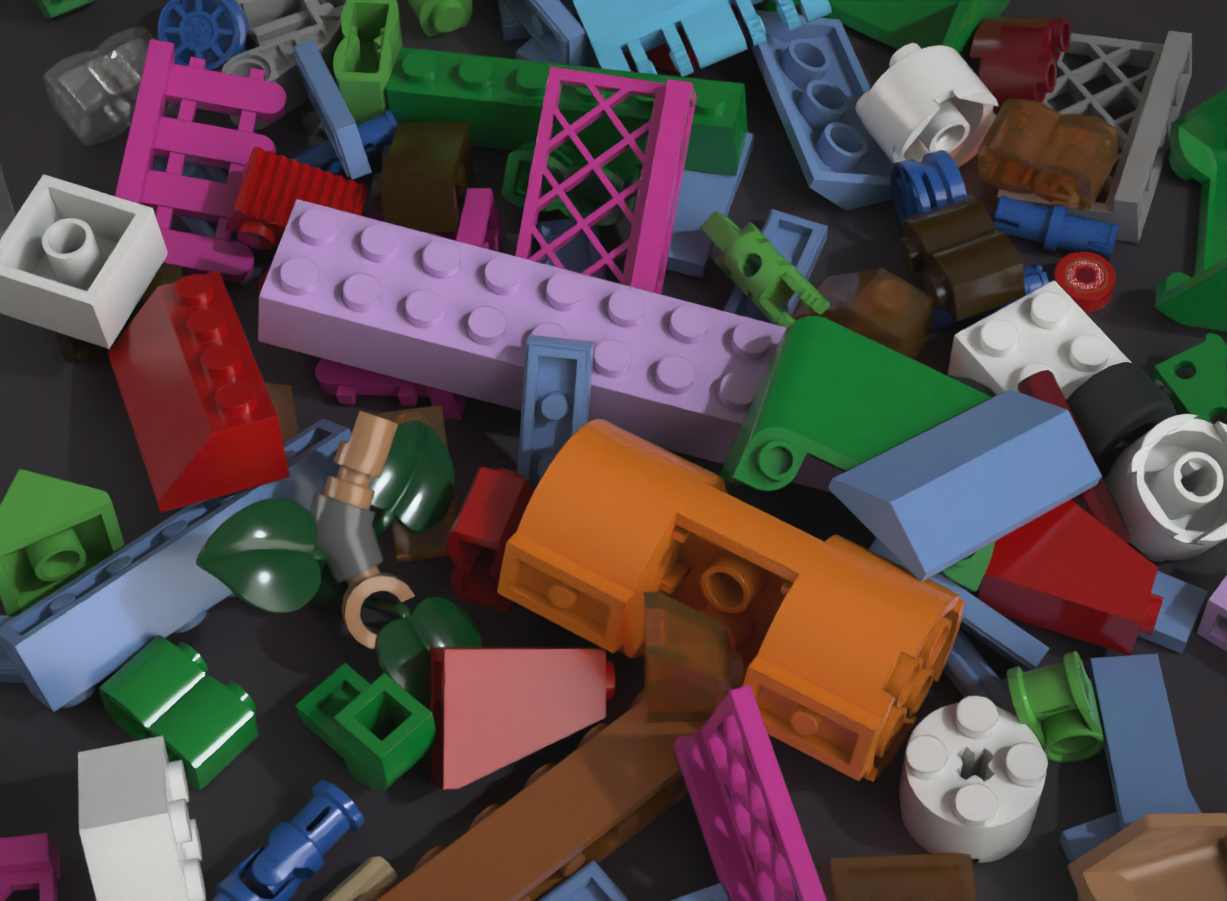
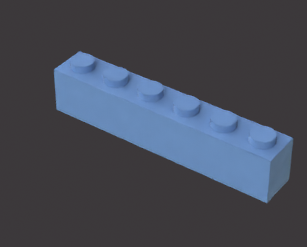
M322 418L284 443L290 474L289 478L186 506L0 627V642L31 694L53 712L61 707L69 708L75 706L94 693L96 690L95 684L116 670H120L157 635L166 638L172 633L188 631L205 619L207 616L206 610L227 596L235 597L236 595L220 580L196 565L197 556L204 544L229 517L244 507L263 499H287L296 502L310 512L314 493L322 494L328 475L336 477L340 465L333 463L340 440L349 442L352 434L350 429Z

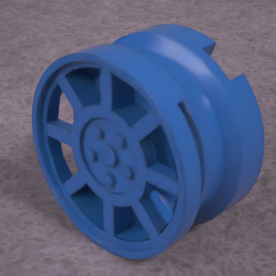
M170 0L160 14L158 38L159 41L174 43L175 64L189 66L190 58L196 57L205 59V70L215 71L223 69V65L230 58L243 53L246 48L244 45L247 32H249L248 21L243 9L235 0Z
M944 150L925 154L921 162L907 159L896 162L892 166L890 175L891 192L895 210L902 227L904 218L967 196L960 171L953 158Z

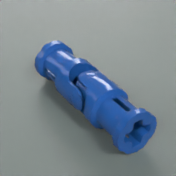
M320 780L312 789L314 797L288 823L280 821L269 832V845L266 848L260 846L250 852L215 887L217 896L212 901H289L295 895L300 882L312 878L324 865L322 856L348 830L356 832L365 823L364 816L358 810L355 803L341 789L332 783ZM245 875L252 884L253 892L241 881Z

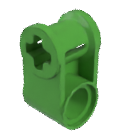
M1076 651L1065 653L1063 661L1025 672L1019 666L1007 670L1008 686L1018 719L1021 724H1026L1035 734L1047 759L1058 763L1083 761L1102 751L1105 744L1092 682L1088 678L1083 663Z

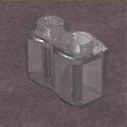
M134 27L116 33L100 44L95 51L81 52L62 59L43 76L50 105L84 145H94L107 141L131 125L150 39L155 40L145 27ZM168 103L167 110L175 104Z

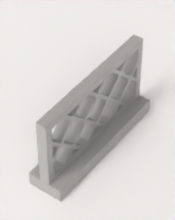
M1168 31L1165 44L1071 33L1069 49L1067 52H1061L1056 63L1058 78L1056 79L1053 92L1046 93L1038 117L1025 116L997 194V207L1002 195L1054 209L1055 204L1068 206V213L1111 224L1118 223L1119 229L1116 240L1139 243L1169 149L1171 123L1179 117L1192 76V33ZM1065 53L1088 55L1093 61L1070 71L1062 62ZM1130 61L1151 63L1148 70L1129 79L1118 69L1119 66ZM1105 73L1115 85L1092 96L1082 84ZM1070 90L1080 102L1056 113L1048 103V100ZM1127 98L1136 110L1113 120L1104 108ZM1091 114L1101 127L1077 137L1068 125ZM1055 131L1065 144L1041 154L1033 145V141ZM1113 139L1122 149V153L1100 163L1089 150ZM1077 156L1087 169L1063 180L1053 167ZM1040 173L1051 185L1038 193L1016 191L1019 183ZM1096 182H1099L1108 192L1105 203L1080 200L1075 192Z

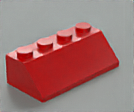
M216 271L205 275L192 274L179 279L177 282L158 286L110 349L108 355L160 513L289 478L290 474L277 412L220 272Z

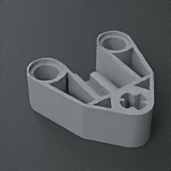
M235 0L243 9L248 21L249 32H247L245 43L249 42L251 44L255 42L256 48L230 58L223 65L221 73L249 78L251 68L265 70V81L279 84L286 92V111L283 115L285 116L309 99L293 51H295L294 46L313 40L335 81L333 59L338 45L343 40L341 13L347 0ZM229 114L231 121L236 126H239L240 116ZM256 120L254 130L263 129L277 120Z

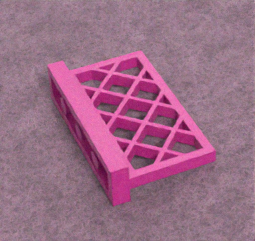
M550 66L515 256L539 263L549 257L556 267L565 269L554 253L584 232L602 259L581 274L594 277L609 266L622 285L662 295L697 100L692 82L668 79L667 84ZM562 84L588 88L599 105L569 125L558 109ZM598 90L616 93L605 100ZM631 95L655 98L651 120L631 134L628 133L612 110ZM606 114L623 137V140L594 160L576 134ZM557 119L564 130L553 137L555 121ZM648 135L644 155L636 143ZM571 139L588 162V165L561 184H558L547 169L549 153ZM631 148L643 165L641 178L618 194L601 168ZM595 173L613 199L583 219L565 193ZM546 178L553 189L542 196ZM637 195L633 215L625 202ZM560 198L578 224L547 244L536 228L538 213ZM620 207L632 224L630 238L608 254L590 227ZM535 237L542 249L531 256ZM627 254L622 274L614 262Z
M748 685L730 690L701 731L678 737L673 743V748L719 882H722L729 901H827L752 688Z

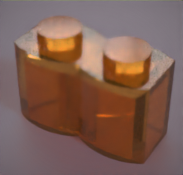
M1024 99L1005 100L978 148L979 178L996 188L1019 194L1035 193L1048 202L1068 206L1070 209H1091L1118 159V130L1095 116L1081 114L1061 115L1039 101Z

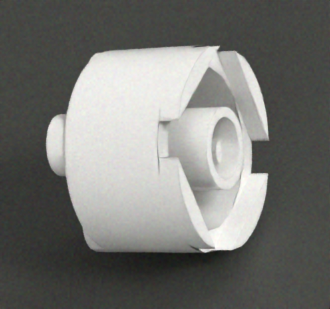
M911 43L897 50L890 59V68L856 103L855 110L862 119L864 127L893 164L907 159L921 162L925 154L944 150L953 158L959 168L983 148L995 131L998 117L993 112V106H998L996 98L955 49L942 45L921 49L918 44Z
M1176 415L1157 424L1125 448L1116 458L1110 473L1105 477L1104 481L1131 535V541L1129 542L1138 548L1144 557L1158 562L1190 559L1227 539L1226 424L1220 421L1213 424L1206 420L1195 418L1198 415Z
M978 695L968 696L959 703L947 705L926 716L914 729L907 743L899 786L902 821L913 839L931 854L950 861H955V857L978 859V863L993 862L1016 850L1031 830L1046 778L1047 756L1037 737L1026 724L1020 723L1018 717L997 707L988 698Z

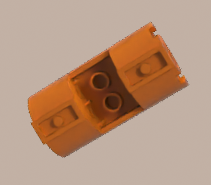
M600 418L594 419L582 426L566 442L547 468L526 507L517 532L506 542L497 589L498 594L613 654L617 651L628 658H637L643 654L724 697L730 690L750 685L769 735L857 781L864 777L871 782L877 780L889 767L916 725L919 718L915 714L921 707L933 680L938 682L958 634L965 607V601L959 599L960 595L930 579L921 582L908 568L841 535H833L824 542L729 495L722 477Z

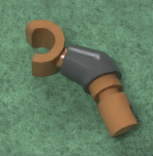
M359 411L349 442L340 440L333 463L340 465L336 477L328 475L322 494L314 493L310 513L317 524L318 533L315 548H321L326 551L327 559L325 564L336 581H347L349 585L343 595L341 607L344 623L357 642L370 649H376L375 644L379 630L364 625L360 617L361 605L365 598L377 591H389L402 603L415 595L404 581L390 573L379 571L377 565L383 561V557L372 525L376 512L369 510L376 492L369 489L372 476L381 477L399 424Z

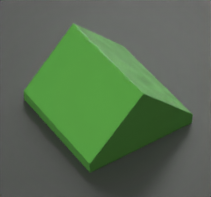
M19 468L0 505V599L7 616H18L125 546L114 507L107 491Z

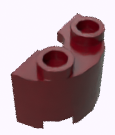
M1000 16L996 19H983L975 32L970 57L981 58L979 79L997 100L998 106H993L995 115L1038 117L1046 93H1052L1055 88L1057 79L1056 63L1061 52H1067L1070 46L1071 23L1068 18Z

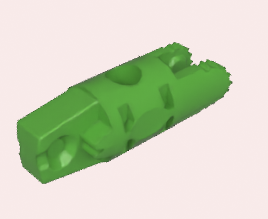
M716 210L701 225V230L721 251L713 261L747 295L772 324L788 328L796 321L781 308L795 293L799 295V300L808 309L820 315L830 306L822 294L792 263L785 259L753 223L749 222L741 230L732 220Z

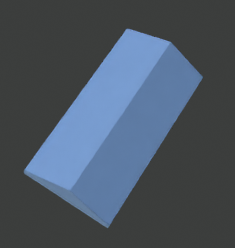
M755 10L764 24L766 41L754 46L739 16L741 25L809 188L845 211L892 200L890 175L893 163L866 130L862 119L855 110L859 98L871 88L841 20L819 18L807 23L803 15H798L801 26L789 31L786 25L782 24L777 12Z
M1009 389L833 478L828 489L922 582L1096 486L1102 475L1067 409Z

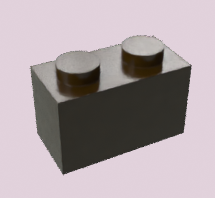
M469 121L398 123L391 145H385L383 148L381 174H374L372 181L373 205L375 210H383L386 223L421 232H458L467 189L471 188L475 175Z

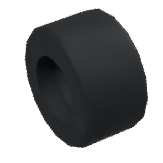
M1129 362L1118 363L1098 372L1079 386L1066 399L1104 480L1110 473L1116 458L1125 448L1160 422L1175 416L1176 413L1172 401L1140 366Z

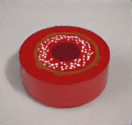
M1075 252L1066 255L1058 262L1053 280L1059 284L1085 313L1100 310L1109 303L1116 282V274L1112 265L1105 258L1091 252Z

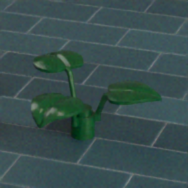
M419 419L398 423L399 425L381 477L372 476L369 489L376 492L370 508L383 511L378 520L373 524L376 538L389 527L394 518L405 529L414 533H423L437 525L445 517L452 504L455 476L448 449L435 430ZM263 499L239 510L214 531L196 559L198 567L220 580L242 601L266 613L287 614L302 608L308 602L319 609L331 610L342 605L343 595L349 587L347 581L337 582L325 564L327 559L326 551L321 548H314L318 532L317 524L312 514L301 505L287 499ZM370 596L365 598L361 605V609L388 612L399 618L387 623L378 631L375 643L377 658L384 673L428 709H430V647H482L480 633L474 620L461 606L441 597L426 598L417 603L411 612L404 603Z

